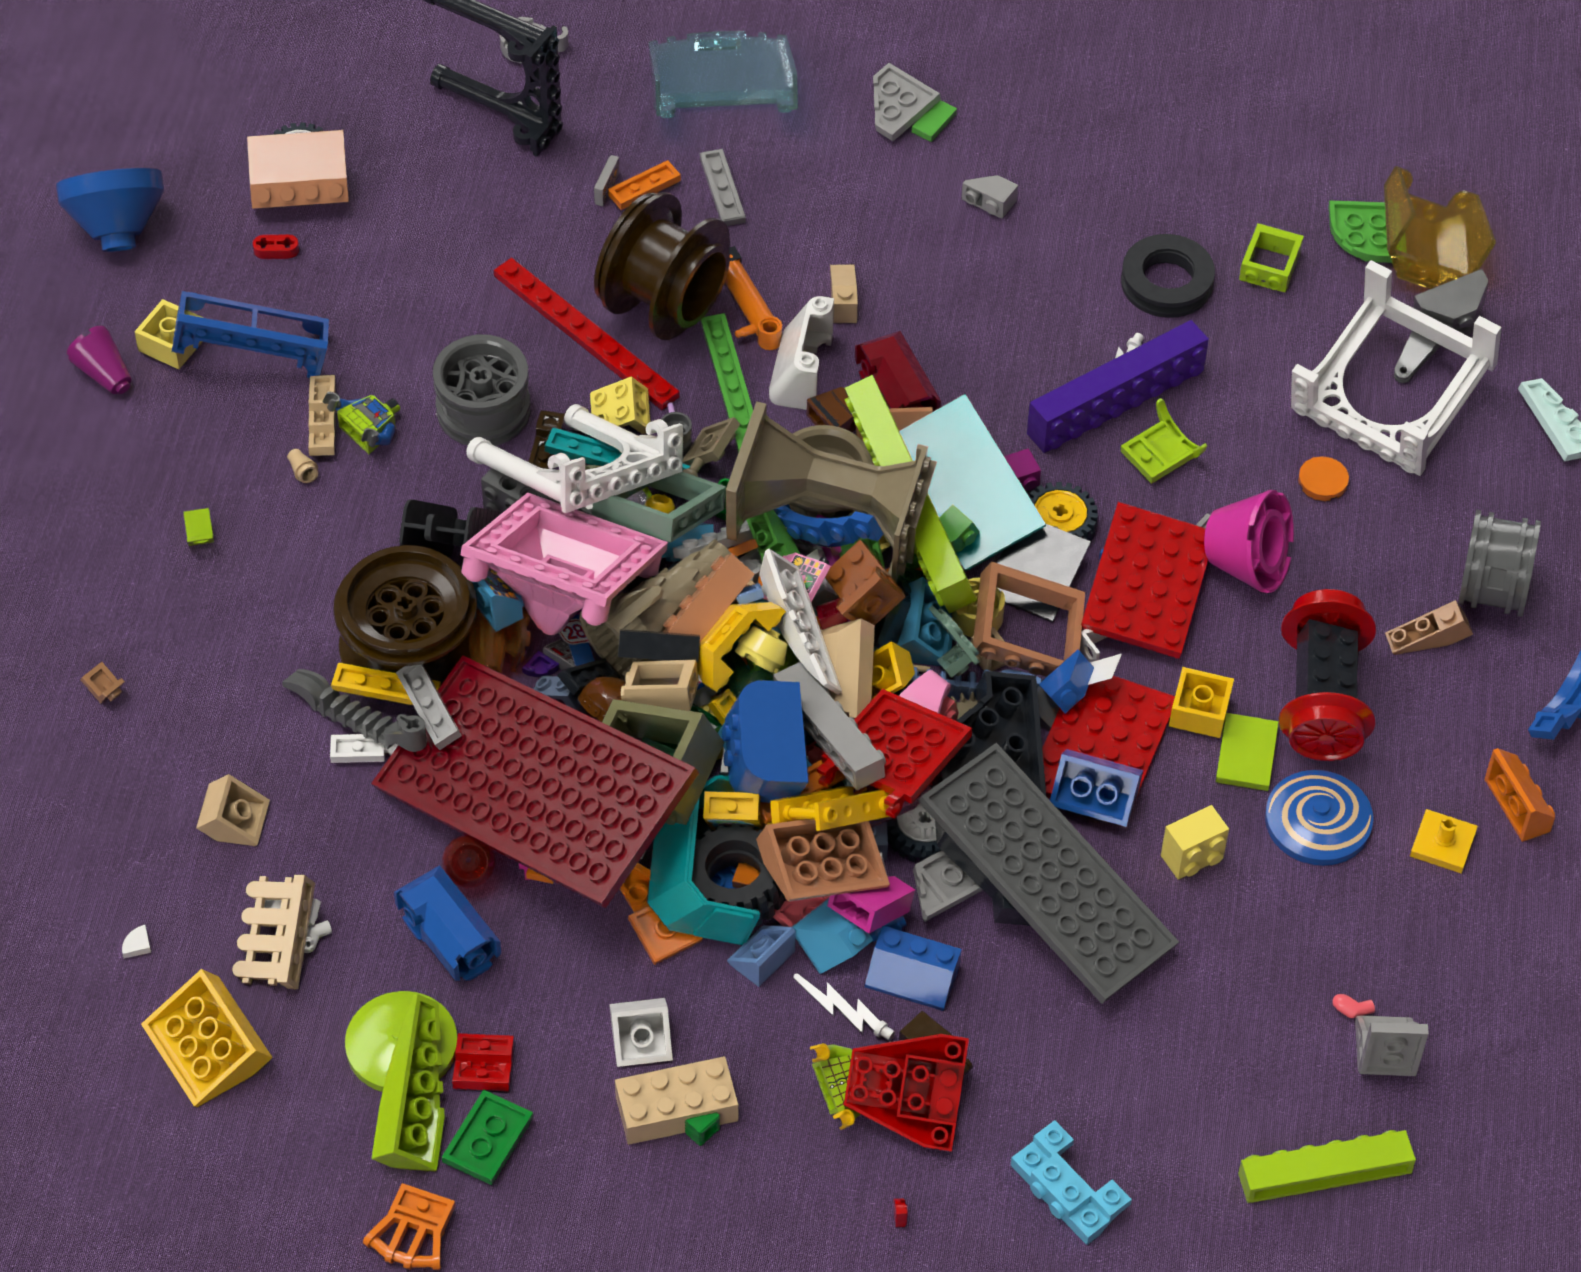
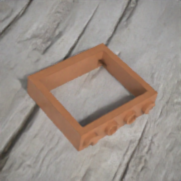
M991 562L982 571L973 645L978 650V655L988 660L1005 663L1009 667H1017L1029 671L1031 674L1045 677L1049 676L1064 662L1063 660L991 637L996 587L1069 611L1064 661L1076 650L1080 651L1085 592L995 562Z

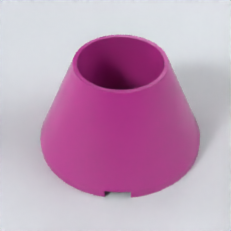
M1268 490L1214 510L1208 519L1204 537L1205 553L1208 561L1260 592L1271 593L1277 590L1289 569L1291 557H1287L1289 542H1294V523L1289 501L1283 493H1278L1277 490Z

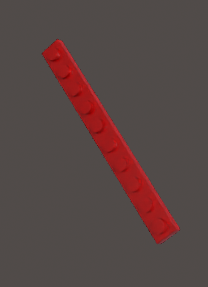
M512 257L494 269L495 278L624 380L632 376L647 387L649 401L660 410L665 409L668 403H673L680 397L678 389Z

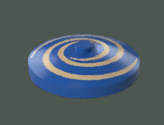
M1307 770L1286 777L1274 787L1267 801L1265 823L1271 839L1284 853L1303 863L1325 866L1345 862L1356 856L1365 847L1373 826V811L1367 796L1349 779L1329 771Z

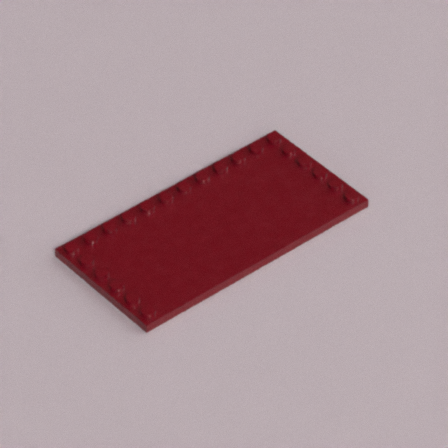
M462 656L438 689V693L462 736L439 750L426 729V747L420 751L412 752L398 745L371 784L387 795L592 902L607 908L694 782L699 771L675 757L470 658Z

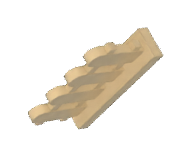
M294 875V879L292 877H285V882H268V877L260 876L259 881H252L246 887L247 895L256 899L255 908H246L242 912V920L251 926L250 934L241 935L237 940L238 948L247 952L246 961H238L234 964L233 974L242 979L243 984L251 985L252 979L268 980L270 986H277L278 982L287 989H298L315 882L305 875ZM265 900H282L280 909L264 908ZM261 926L277 927L276 935H259ZM256 953H273L272 961H255Z

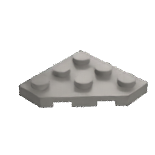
M890 63L873 76L876 131L892 141L898 138L941 100L940 93Z

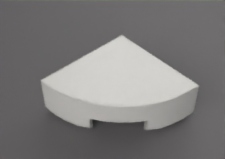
M145 925L137 927L125 938L122 946L124 959L151 953Z

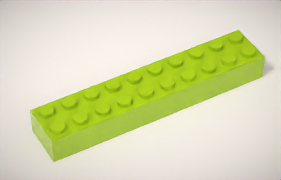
M873 375L846 387L845 390L849 397L845 399V402L854 417V422L863 437L864 444L872 457L874 465L888 466L913 461ZM927 492L916 527L914 553L919 560V565L928 580L929 587L939 606L945 605L950 614L977 601V598Z

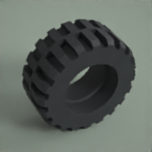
M731 824V827L725 828L724 825L718 826L713 832L708 830L702 834L701 840L698 838L695 840L692 882L707 901L759 911L760 917L755 927L762 924L764 918L769 920L775 915V909L779 910L785 896L763 863L756 841L762 829L756 831L754 826L746 825V827H740L739 824ZM738 863L751 865L760 872L759 876L752 883L741 888L721 887L711 880L720 870L730 866H737Z

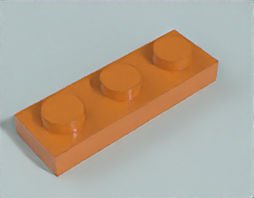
M667 160L609 188L608 196L620 210H623L644 194L658 193L680 182L681 174Z

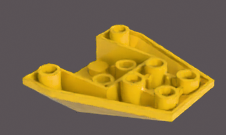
M772 602L731 604L700 642L698 663L696 665L702 683L715 692L724 687L734 671L721 660V657L730 652L734 642L740 635L749 630L751 623L770 631L779 624L781 617L786 611Z

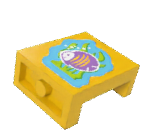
M705 791L703 819L711 830L715 831L716 827L724 825V828L731 827V824H739L740 827H746V825L754 826L756 831L764 829L765 823L762 821L759 811V794Z

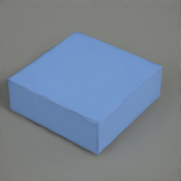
M756 583L743 588L736 598L739 604H746L765 597L761 584Z

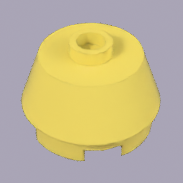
M753 626L737 640L739 644L735 652L742 657L746 656L747 659L772 673H778L781 665L784 666L788 643L779 639L780 633L773 629L767 631Z

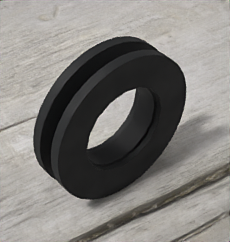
M1174 234L1152 235L1139 240L1127 251L1123 261L1121 285L1127 299L1143 312L1165 318L1182 317L1196 312L1209 300L1213 289L1215 267L1209 253L1197 242ZM1170 263L1184 268L1191 275L1192 280L1182 287L1169 289L1151 283L1144 275V272L1155 264Z

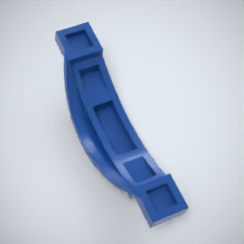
M789 504L774 509L785 527H787V532L791 537L806 540L817 546L839 547L850 543L853 544L860 538L878 541L883 536V532L873 515L857 511L851 516L840 518H814L792 511Z
M1581 650L1556 695L1545 708L1536 713V718L1528 729L1532 738L1554 740L1561 728L1570 729L1576 718H1581Z

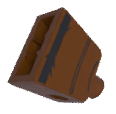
M839 387L807 399L806 415L815 425L836 426L850 432L856 430L854 417L845 402V399L849 397L845 388Z

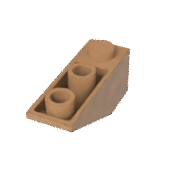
M1455 600L1387 631L1385 634L1392 653L1397 655L1448 646L1473 635L1464 611Z

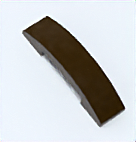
M540 411L529 463L543 469H550L548 467V459L554 454L545 452V444L552 428L563 430L565 413Z

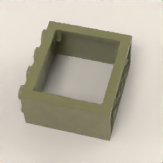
M613 699L602 723L633 738L677 744L678 747L673 757L695 767L699 771L698 776L665 822L670 825L675 823L687 825L725 742L703 713Z

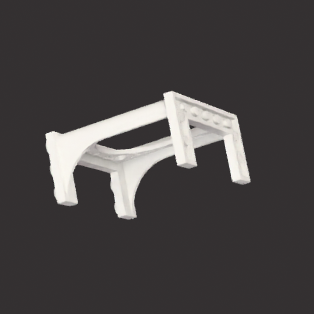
M1370 260L1365 267L1364 303L1339 339L1313 371L1299 364L1292 370L1291 408L1301 416L1306 415L1315 420L1321 427H1328L1336 431L1340 437L1344 439L1349 438L1357 442L1361 448L1372 450L1385 461H1392L1400 465L1406 472L1421 476L1426 467V458L1485 372L1487 370L1493 371L1496 367L1501 327L1479 316L1474 323L1473 339L1391 297L1392 271ZM1382 315L1467 359L1433 409L1420 419L1410 423L1406 421L1402 425H1384L1366 419L1352 408L1343 390V376L1347 365ZM1332 384L1337 386L1336 390L1331 389ZM1328 397H1337L1341 400L1335 406L1323 403ZM1343 409L1347 411L1348 414L1346 415L1343 412H1340V410ZM1382 432L1389 433L1390 437L1382 434ZM1398 432H1401L1400 443L1395 440V435Z

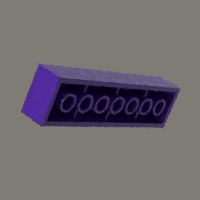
M1189 320L1031 401L1029 404L1027 435L1043 453L1051 449H1057L1063 443L1078 438L1092 428L1099 427L1103 422L1119 417L1123 412L1132 407L1140 406L1144 401L1159 396L1163 391L1180 385L1192 376H1198L1204 371L1209 338L1192 320Z

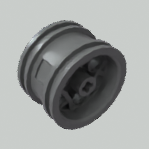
M472 335L453 341L440 352L433 365V384L436 393V415L443 431L450 438L463 445H469L474 438L482 437L490 441L492 445L497 446L512 440L520 434L528 423L531 410L528 390V365L521 350L512 342L501 337Z
M1476 509L1459 595V605L1463 606L1464 601L1471 602V608H1476L1477 603L1505 608L1504 614L1510 615L1511 610L1518 611L1517 616L1523 617L1541 521L1535 520V524L1532 525L1527 524L1528 518H1522V522L1494 518V512H1489L1488 516H1482L1481 510Z

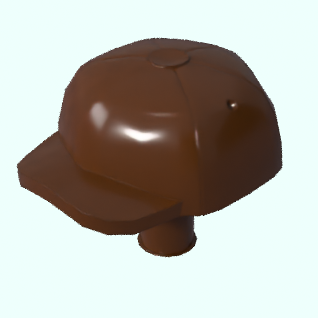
M598 677L583 688L578 696V700L589 714L602 722L612 700H621V687L625 686L626 681L614 677Z

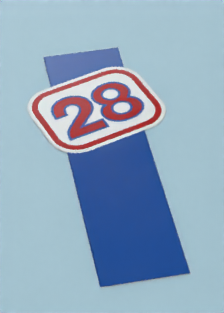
M575 615L563 631L559 632L562 639L569 645L575 666L594 661L589 641L580 623L579 615Z

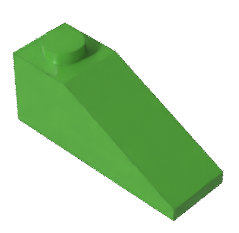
M953 504L939 517L955 553L962 551L967 545L972 544L980 533L974 522ZM915 553L913 564L907 563L906 569L909 572L920 568L919 560Z

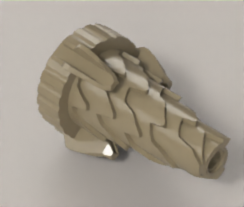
M717 539L712 540L700 551L688 555L670 570L665 568L654 578L643 581L630 592H622L611 600L608 620L601 623V625L588 624L582 618L581 611L579 616L581 626L596 653L602 659L606 658L622 680H625L626 672H630L633 661H666L618 657L620 629L663 632L666 629L663 624L672 614L675 616L681 610L679 605L687 595L692 596L697 590L695 588L696 583L704 575L708 577L713 569L710 567L720 555L725 557L731 554V552L723 544L719 543Z

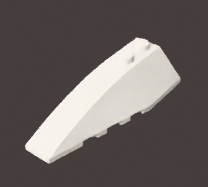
M767 549L764 553L759 573L763 584L761 587L768 602H772L786 611L778 624L783 637L804 667L824 687L837 695L842 693L799 567L773 550Z

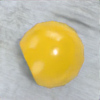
M660 494L652 495L644 504V506L667 514L675 510L672 499Z

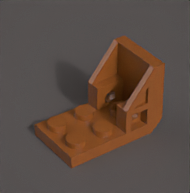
M859 540L830 567L825 576V579L841 598L838 601L837 609L850 621L863 619L876 625L905 598L903 591L862 540Z

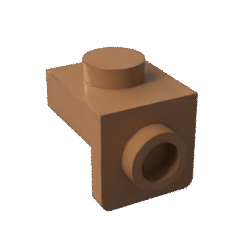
M103 662L99 663L80 679L100 704L106 699H109L111 702L123 692L120 688L125 683L122 678L117 680Z

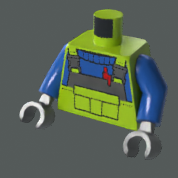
M334 392L326 393L322 402L328 404L327 409L330 412L335 411V409L338 410L339 427L364 451L370 454L379 445H389L396 430L394 414L401 409L394 398L383 404L374 395H369L362 399L345 400L340 399L338 394Z

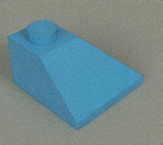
M829 898L792 926L796 931L795 938L819 974L853 957L873 941L869 933L827 906Z

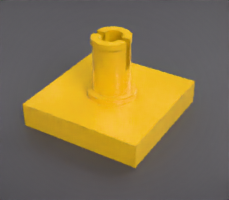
M1426 809L1410 857L1462 874L1478 826Z

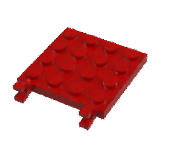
M883 688L854 719L861 733H866L873 747L876 750H881L885 756V777L869 785L884 790L889 794L884 799V804L889 805L885 813L894 819L900 813L903 803L906 801L912 804L972 736L971 727ZM824 752L821 755L822 764L817 768V773L822 775L818 779V783L828 788L835 778L836 771L840 770Z

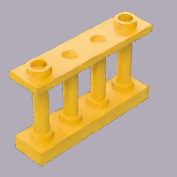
M843 786L771 800L772 824L810 819L816 821V831L890 817L885 813L889 805L884 804V799L889 794L884 790L854 795L853 786Z

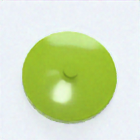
M397 991L386 993L370 1000L356 1012L346 1031L345 1049L352 1071L363 1083L383 1092L392 1053L413 995L419 994L439 1003L435 999L417 992ZM439 1003L440 1039L437 1040V1050L442 1058V1065L438 1066L439 1080L448 1072L454 1062L457 1043V1030L454 1020L441 1003Z

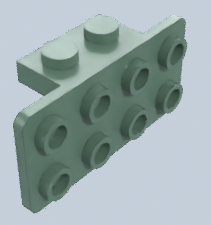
M933 605L928 608L956 643L953 648L937 660L951 678L954 675L960 676L969 668V663L973 662L977 665L980 662L976 657L979 652L963 635V631L942 608L937 610Z

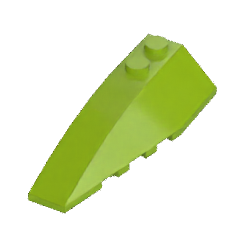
M419 994L413 995L392 1053L379 1106L371 1159L392 1168L434 1172L437 1171L445 1118L444 1108H440V1093H443V1082L439 1081L438 1066L442 1065L441 1054L437 1050V1040L440 1039L439 1003Z

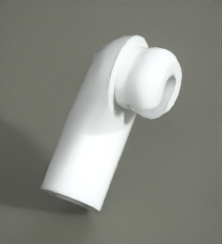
M328 920L308 927L304 953L312 952L320 937L332 933Z

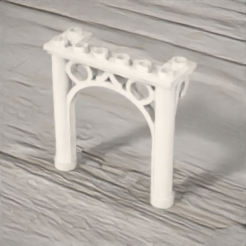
M574 404L565 413V425L575 431H581L611 445L622 453L615 461L585 470L584 458L581 457L570 461L564 453L551 456L548 459V467L550 469H543L492 445L490 441L482 437L474 438L467 447V457L477 464H485L561 502L562 512L568 513L682 472L683 425L679 423L668 427L663 420L657 419L647 424L646 433L648 435L638 436L589 413L585 407Z

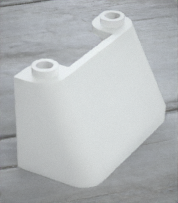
M823 296L812 298L784 329L769 387V399L772 403L779 406L807 410V399L817 396L819 359L813 353H817V348L823 343L831 346L834 298Z

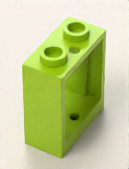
M1257 223L1241 264L1239 280L1285 293L1300 256L1304 236ZM1256 248L1290 256L1285 270L1251 262Z

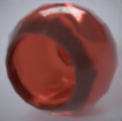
M466 835L453 839L445 847L442 856L443 870L455 885L463 888H476L486 883L493 875L496 866L493 849ZM466 858H471V861L466 862Z

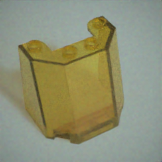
M1395 166L1384 184L1387 250L1397 278L1433 289L1478 271L1496 244L1479 195L1468 191H1460L1451 198L1447 206L1428 201L1408 193V189L1413 182L1412 174L1406 169Z

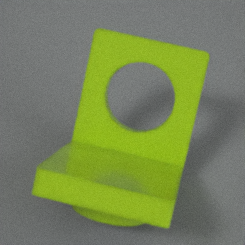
M209 508L184 511L188 546L213 543L214 538Z

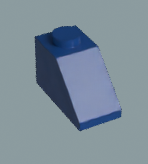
M1076 650L1039 685L1066 713L1085 696L1094 666L1079 650Z

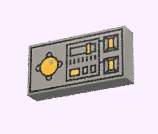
M611 155L594 187L595 205L604 206L608 198V189L613 187L619 175V157Z

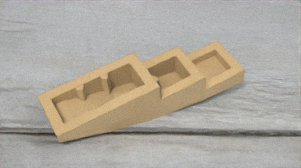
M335 375L310 376L309 456L335 455L336 409L330 412L327 409L328 404L322 402L327 392L336 393Z

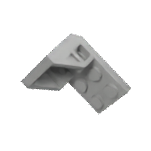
M1356 1016L1357 1064L1360 1074L1417 1075L1429 1034L1428 1024H1419L1409 1017Z

